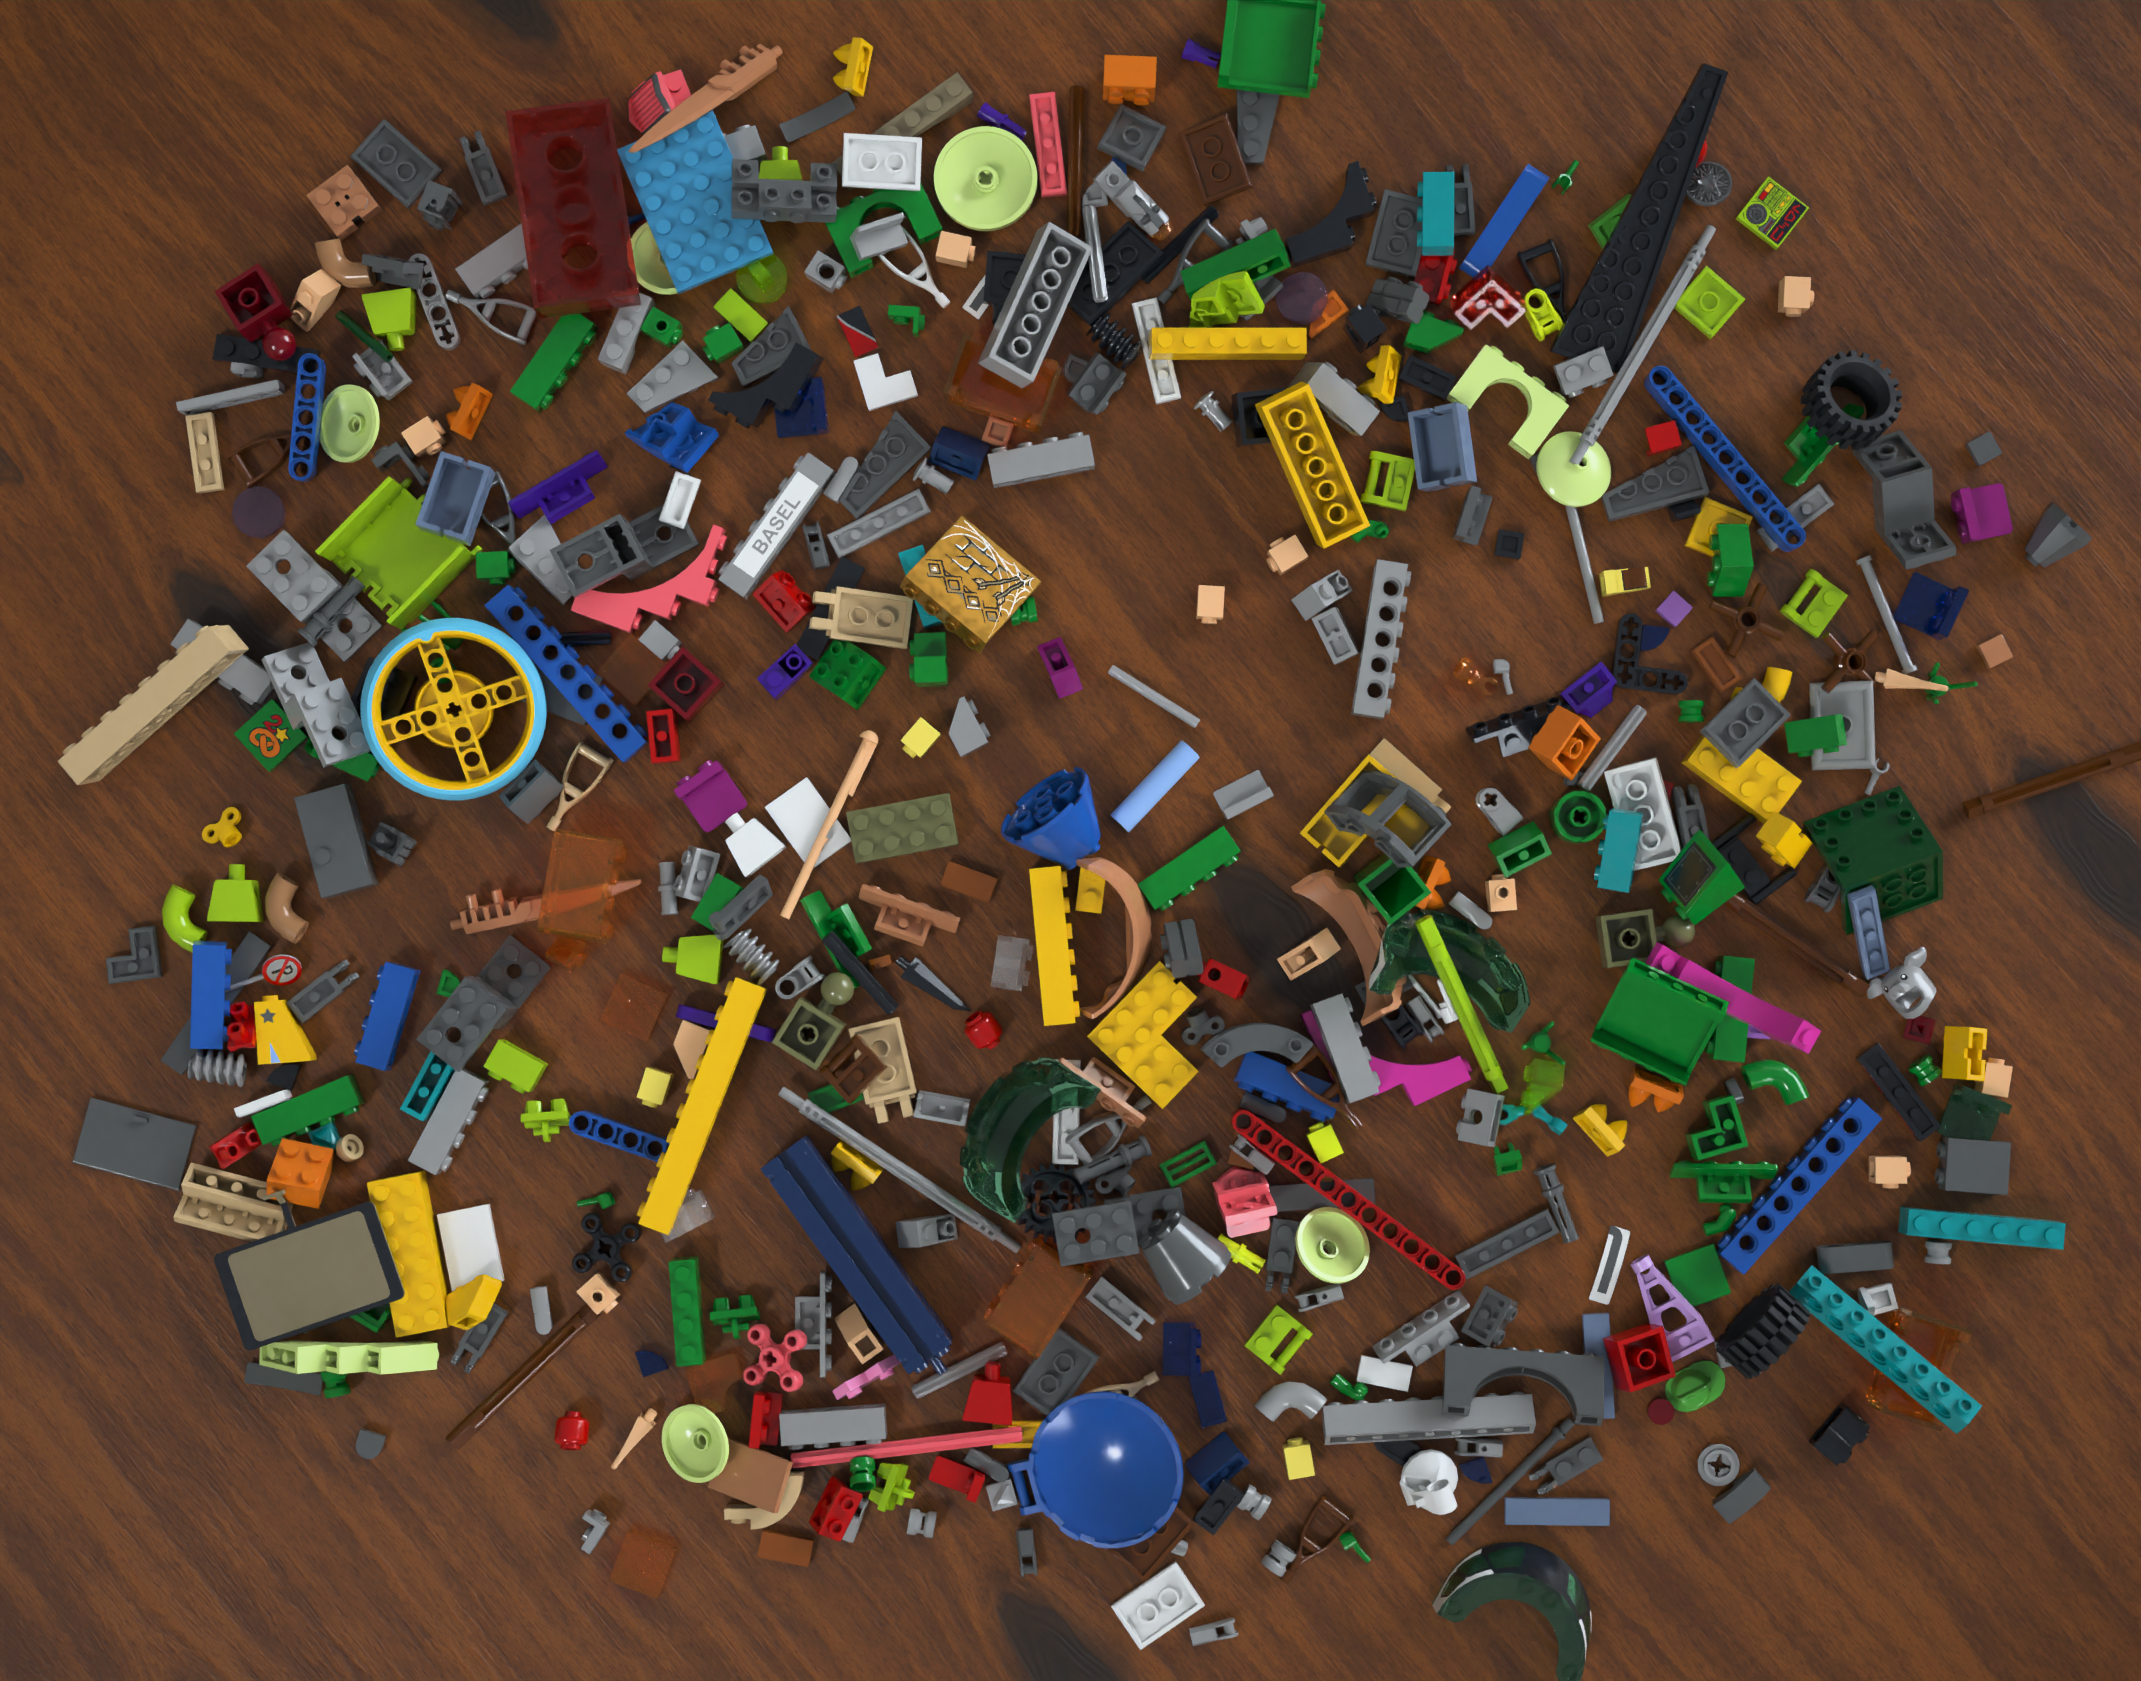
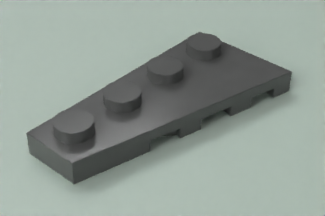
M1236 90L1237 142L1245 165H1263L1279 100V95Z
M897 411L894 412L890 422L880 434L878 441L871 452L868 453L864 463L839 499V502L857 520L932 450L928 443Z
M1693 445L1681 454L1667 459L1661 465L1647 470L1639 477L1629 480L1602 495L1601 501L1608 522L1705 497L1710 492L1695 446Z

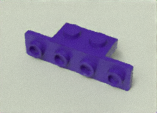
M594 451L572 465L563 468L548 479L541 481L531 489L517 495L508 504L518 518H522L541 507L547 520L552 524L595 499L586 480L606 469L607 464L599 452Z

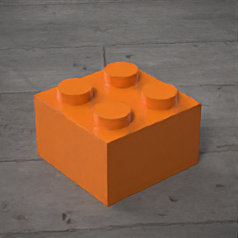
M1105 55L1103 100H1108L1110 104L1134 101L1136 105H1148L1149 102H1154L1157 57Z
M1557 705L1554 711L1548 715L1541 730L1533 737L1528 748L1548 769L1572 781L1601 738L1580 716Z
M282 1138L267 1178V1195L285 1189L286 1193L283 1196L288 1203L319 1209L333 1169L334 1149Z

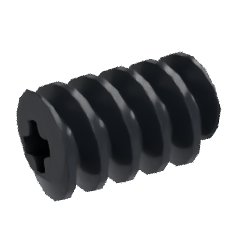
M1108 313L1089 329L1086 336L1093 333L1091 337L1093 343L1101 340L1098 346L1099 349L1103 350L1108 347L1106 352L1108 357L1116 354L1113 361L1115 364L1123 361L1121 369L1124 371L1140 355L1139 347L1141 342L1138 341L1132 344L1133 334L1124 337L1125 327L1116 330L1119 321L1116 320L1109 323L1111 314Z

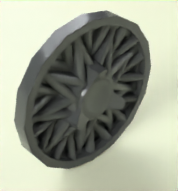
M1711 161L1702 162L1694 169L1686 196L1696 205L1705 207L1716 206L1723 202L1730 194L1732 188L1731 175L1719 163Z

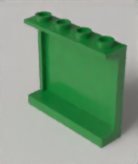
M1227 0L1217 87L1310 98L1311 89H1316L1318 73L1313 72L1314 65L1319 66L1321 50L1316 49L1317 42L1321 43L1323 27L1319 26V19H1324L1326 4L1321 3V0Z
M1631 957L1593 1030L1590 1041L1603 1049L1619 1054L1626 1060H1632L1650 1071H1655L1668 1077L1673 1082H1679L1686 1086L1693 1068L1718 1023L1721 1024L1724 1019L1729 1002Z

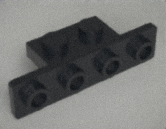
M1561 696L1551 697L1545 702L1527 705L1521 710L1503 713L1497 718L1488 721L1476 722L1466 728V733L1472 743L1496 736L1500 754L1502 757H1506L1529 749L1528 747L1533 737L1541 730L1548 715L1554 711L1557 705L1571 711V708Z

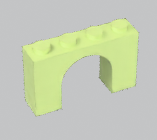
M1485 345L1446 399L1451 403L1457 402L1467 405L1469 411L1481 393L1489 386L1497 383H1507L1517 387L1527 400L1528 413L1526 420L1508 445L1527 459H1530L1569 405L1565 403L1566 399L1561 394L1555 391L1551 393L1547 390L1542 380L1535 376L1531 378L1524 373L1525 369L1515 361L1509 362L1502 357L1504 354L1497 347Z

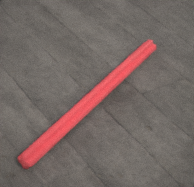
M1020 1426L887 1441L879 1444H862L792 1453L790 1460L793 1462L792 1468L850 1462L851 1459L856 1457L879 1459L1021 1442L1023 1440V1432Z

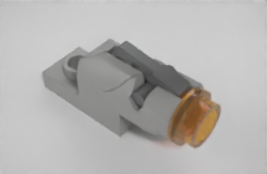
M1110 161L1093 178V181L1126 217H1131L1152 239L1156 238L1160 242L1171 233L1174 227L1170 224L1171 220L1134 180H1130L1114 161Z

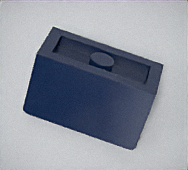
M943 426L934 441L928 462L976 481L990 444Z
M1222 1432L1189 1459L1185 1466L1197 1483L1210 1495L1223 1477L1230 1480L1246 1467L1250 1461L1237 1448L1228 1434Z

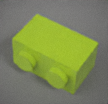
M499 1039L483 1067L489 1070L487 1074L499 1081H502L503 1078L512 1083L510 1085L511 1088L524 1094L525 1091H534L548 1063L505 1039Z

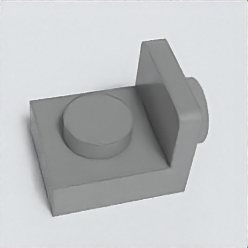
M588 1509L582 1516V1519L595 1526L594 1528L589 1526L581 1538L585 1541L581 1549L588 1554L595 1549L610 1525V1522L606 1520L607 1516L596 1509L593 1511Z

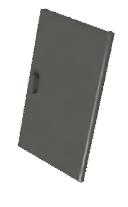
M91 1097L72 1162L180 1191L197 1125Z

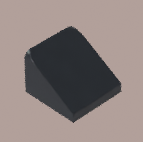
M1694 500L1667 506L1671 522L1691 518L1701 512V508Z

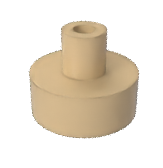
M353 1134L340 1138L336 1143V1154L345 1162H353L360 1158L364 1152L362 1141Z

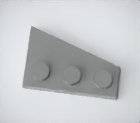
M682 340L627 395L647 414L684 394L698 390L701 386L710 382L713 383L719 380V378Z
M544 514L508 547L507 551L564 605L573 597V594L550 552L552 548L561 543Z

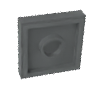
M1120 104L1097 149L1143 172L1164 135L1166 126Z

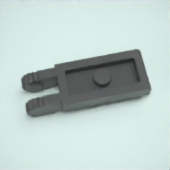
M479 130L474 133L481 150L472 153L468 139L465 136L459 139L466 155L464 158L484 206L507 198L508 194L491 151Z
M1462 164L1460 169L1462 183H1454V237L1475 235L1472 182H1470L1468 164ZM1446 165L1445 172H1454L1452 165Z
M1688 784L1686 787L1687 800L1690 803L1688 806L1686 805L1684 790L1681 786L1672 789V799L1676 806L1675 812L1682 849L1699 830L1709 839L1703 803L1700 801L1699 790L1695 784Z
M347 960L342 961L332 970L323 973L286 1003L301 1023L307 1022L345 992L344 989L359 979L360 976L357 972L350 974L340 984L335 979L336 975L346 970L350 965Z
M1272 1218L1265 1267L1267 1270L1265 1291H1271V1288H1273L1274 1271L1283 1272L1280 1284L1281 1293L1287 1294L1299 1221Z
M493 1303L486 1320L466 1330L450 1363L453 1365L459 1363L465 1350L473 1353V1356L467 1362L464 1371L470 1374L479 1358L485 1353L509 1311Z
M1587 1436L1544 1461L1545 1464L1530 1472L1528 1476L1530 1480H1537L1548 1471L1551 1473L1553 1478L1542 1483L1536 1489L1539 1495L1591 1468L1601 1462L1603 1458L1591 1437Z

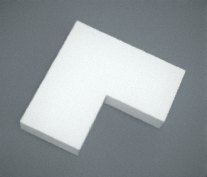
M878 353L854 360L869 411L918 396L910 370L885 377Z

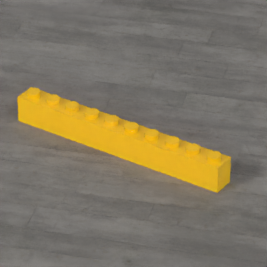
M738 977L735 978L734 982L729 981L724 993L728 998L724 1006H719L714 1019L718 1021L715 1031L710 1029L705 1044L709 1046L705 1055L700 1054L695 1069L699 1070L696 1079L691 1078L685 1092L689 1094L686 1104L681 1103L676 1114L679 1122L676 1129L672 1127L667 1136L666 1142L670 1144L667 1152H662L658 1159L656 1167H659L660 1170L657 1177L652 1176L648 1184L647 1192H650L647 1202L642 1201L637 1216L641 1218L638 1224L666 1235L671 1233L761 1006L766 988Z

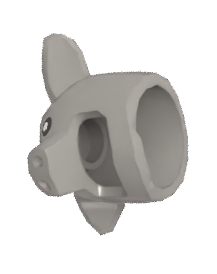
M1920 947L1909 953L1905 957L1904 964L1891 969L1883 979L1877 977L1871 979L1868 984L1870 987L1867 990L1868 999L1884 994L1894 1009L1905 1019H1914L1926 1011L1936 994V987L1920 968L1927 957L1926 949ZM1920 996L1922 997L1915 1006L1909 1008Z

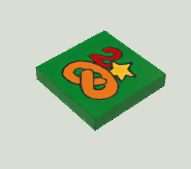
M271 699L234 733L268 772H272L309 738L301 728L293 730L285 711L274 699Z

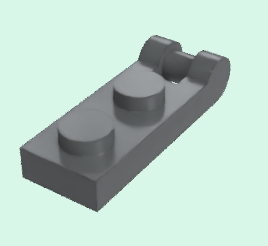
M759 875L720 912H714L709 916L710 924L714 928L713 931L718 940H725L731 936L773 896L767 878Z

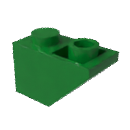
M1423 311L1419 323H1410L1402 346L1428 354L1459 339L1464 328L1459 327V323L1450 319L1441 321L1435 319L1434 314Z

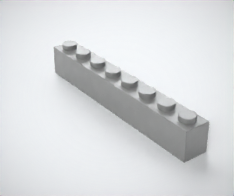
M1513 1392L1506 1396L1489 1393L1483 1397H1474L1471 1402L1469 1416L1442 1414L1443 1396L1433 1397L1431 1400L1409 1398L1400 1402H1395L1392 1399H1384L1379 1403L1356 1401L1353 1404L1343 1405L1340 1402H1332L1327 1406H1323L1322 1409L1325 1445L1534 1433L1536 1420L1532 1394H1525L1524 1392Z

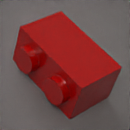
M674 709L646 711L651 763L654 765L680 763L681 755L676 711Z

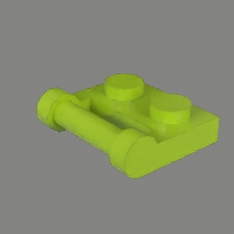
M1371 451L1369 457L1371 464L1364 494H1361L1360 502L1405 512L1415 471L1414 459ZM1381 462L1389 463L1382 497L1374 494Z
M1809 569L1805 574L1806 579L1789 603L1783 605L1780 612L1813 637L1818 638L1848 595L1823 578L1820 573ZM1814 584L1817 585L1820 589L1802 614H1798L1796 609Z
M1276 1304L1245 1342L1244 1346L1281 1375L1286 1369L1284 1366L1303 1342L1311 1338L1313 1333ZM1294 1328L1298 1333L1275 1360L1270 1355L1288 1332Z

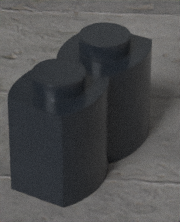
M1840 1403L1808 1442L1837 1466L1848 1461L1852 1455L1851 1450L1854 1445L1865 1441L1869 1435L1870 1425L1844 1403Z

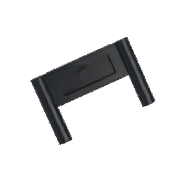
M1749 813L1711 843L1730 864L1745 886L1743 890L1751 902L1757 905L1795 877L1797 873L1792 867H1789L1771 882L1769 881V877L1741 840L1736 837L1756 822L1753 814Z

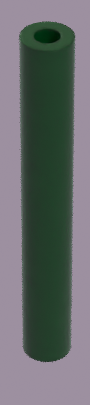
M342 310L336 313V319L384 361L389 362L392 360L393 354Z

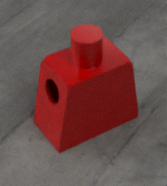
M1211 958L1208 963L1202 961L1204 972L1198 974L1200 976L1199 982L1241 1002L1251 978ZM1215 971L1221 973V976L1217 981L1212 979L1213 973Z
M988 1361L985 1363L984 1375L974 1374L962 1421L1012 1426L1011 1379L1000 1376L1001 1363Z

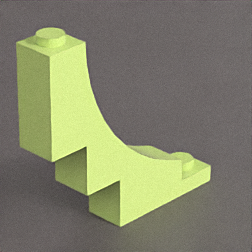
M280 1340L260 1347L259 1365L296 1374L327 1371L336 1374L371 1372L383 1375L437 1369L439 1351L437 1343L425 1340L381 1343Z

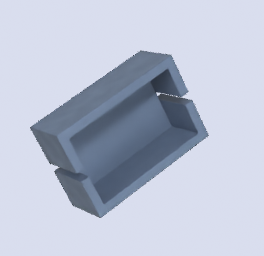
M1455 402L1436 406L1434 409L1427 408L1408 412L1418 490L1430 492L1450 488V485L1460 486L1476 483L1477 476L1467 405Z
M441 451L415 525L422 531L440 537L445 535L450 540L471 546L495 476L493 469L470 460L466 462L464 458Z

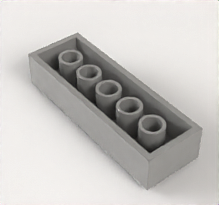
M1051 222L1046 223L1037 230L978 364L1020 388H1024L1034 382L1093 247Z

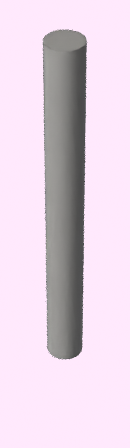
M1112 665L1109 675L1196 728L1200 721L1199 718L1115 665Z

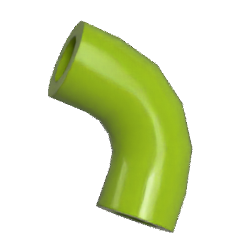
M172 884L162 908L163 926L174 942L183 949L193 953L194 941H205L208 932L194 925L189 919V909L196 895Z

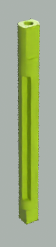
M1426 915L1415 921V925L1485 1079L1489 1082L1492 1091L1499 1094L1508 1089L1502 1075L1503 1072L1431 915Z

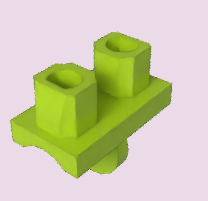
M563 1098L551 1100V1112H542L541 1101H527L525 1114H521V1122L524 1123L526 1129L533 1128L534 1136L543 1135L544 1142H550L551 1134H560V1126L569 1125L571 1115Z
M886 1462L880 1464L877 1476L887 1480L885 1487L882 1488L876 1485L868 1497L878 1505V1510L886 1512V1510L893 1511L896 1504L902 1506L905 1498L912 1499L915 1492L909 1489L911 1480L905 1478L908 1465Z

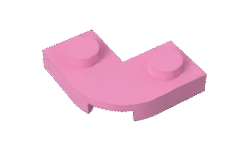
M892 1355L876 1363L864 1373L844 1382L832 1392L837 1400L845 1396L851 1399L863 1392L862 1387L878 1378L882 1381L895 1373L893 1368L901 1362L898 1361L895 1355Z

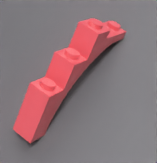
M713 524L704 550L684 571L669 581L651 589L625 594L590 590L575 598L571 611L633 634L634 630H638L641 626L643 615L640 613L642 610L671 621L672 616H677L680 610L681 602L678 601L679 597L709 607L710 602L714 603L719 593V588L716 587L718 583L710 579L709 576L710 574L714 575L718 567L719 561L716 560L719 550L723 551L728 539V536H725L726 531L722 527Z

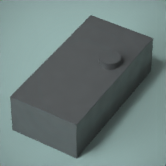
M341 784L294 797L321 898L329 899L379 885L352 785Z

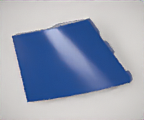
M673 402L663 407L659 412L647 417V423L634 431L630 428L625 432V435L652 455L687 473L720 436L715 428L699 423L689 408Z

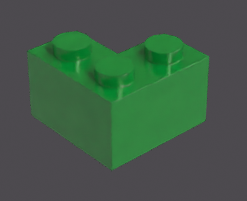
M1717 524L1714 534H1710L1709 549L1714 551V556L1712 557V570L1707 572V586H1711L1712 597H1744L1754 568L1748 524Z
M914 633V640H910V656L915 655L914 663H909L911 681H915L917 687L948 686L946 633Z
M1725 1094L1702 1101L1709 1126L1684 1133L1691 1157L1698 1161L1748 1146L1734 1095Z

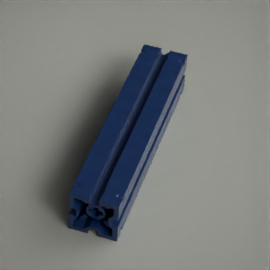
M808 1134L760 1168L895 1357L902 1363L908 1375L913 1371L916 1374L920 1373L929 1366V1362L939 1376L946 1372L948 1369L940 1357L950 1351L953 1335L944 1326L943 1321L824 1156L815 1147Z

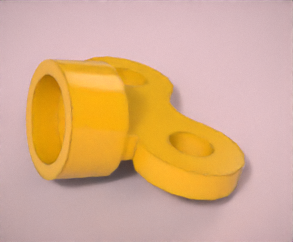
M235 807L225 809L218 823L209 824L203 829V840L210 844L220 840L224 847L236 845L242 838V834L235 826L241 820V812ZM234 814V817L229 820V816ZM214 831V835L210 837L209 834Z

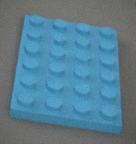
M713 110L677 132L638 152H628L636 142L617 149L678 294L774 254L760 220L731 219L733 157Z

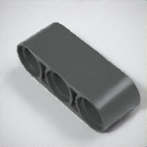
M1892 1241L1816 1246L1818 1271L1822 1274L1894 1268Z

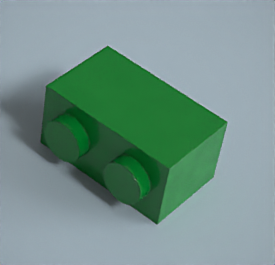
M1843 714L1784 723L1788 752L1797 753L1798 758L1813 756V750L1823 749V754L1839 752V746L1847 745Z
M1534 821L1487 844L1497 867L1505 878L1552 854L1543 833Z

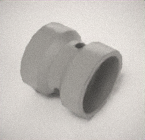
M1248 1484L1243 1490L1245 1492L1244 1497L1236 1507L1242 1511H1249L1253 1518L1260 1520L1269 1507L1272 1498L1266 1494H1259L1254 1486Z
M911 1508L907 1534L916 1535L919 1533L923 1534L926 1538L933 1539L937 1512L928 1511L923 1513L919 1509ZM925 1517L924 1528L921 1530L922 1520Z
M1275 1540L1271 1545V1552L1263 1557L1261 1563L1276 1575L1283 1577L1287 1571V1564L1293 1562L1297 1554L1282 1542Z

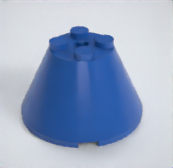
M1074 767L1075 771L1067 772L1065 769L1060 770L1043 779L1027 791L1016 802L1018 808L1012 816L1007 814L1002 822L1001 835L1004 839L1060 866H1065L1067 870L1076 866L1077 859H1082L1087 854L1093 855L1100 848L1098 842L1101 833L1089 777L1080 767Z

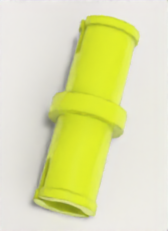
M1222 1233L1219 1235L1218 1240L1223 1242L1231 1252V1258H1233L1232 1261L1237 1264L1239 1262L1257 1274L1260 1272L1266 1259L1246 1249L1247 1246L1243 1243L1239 1245Z

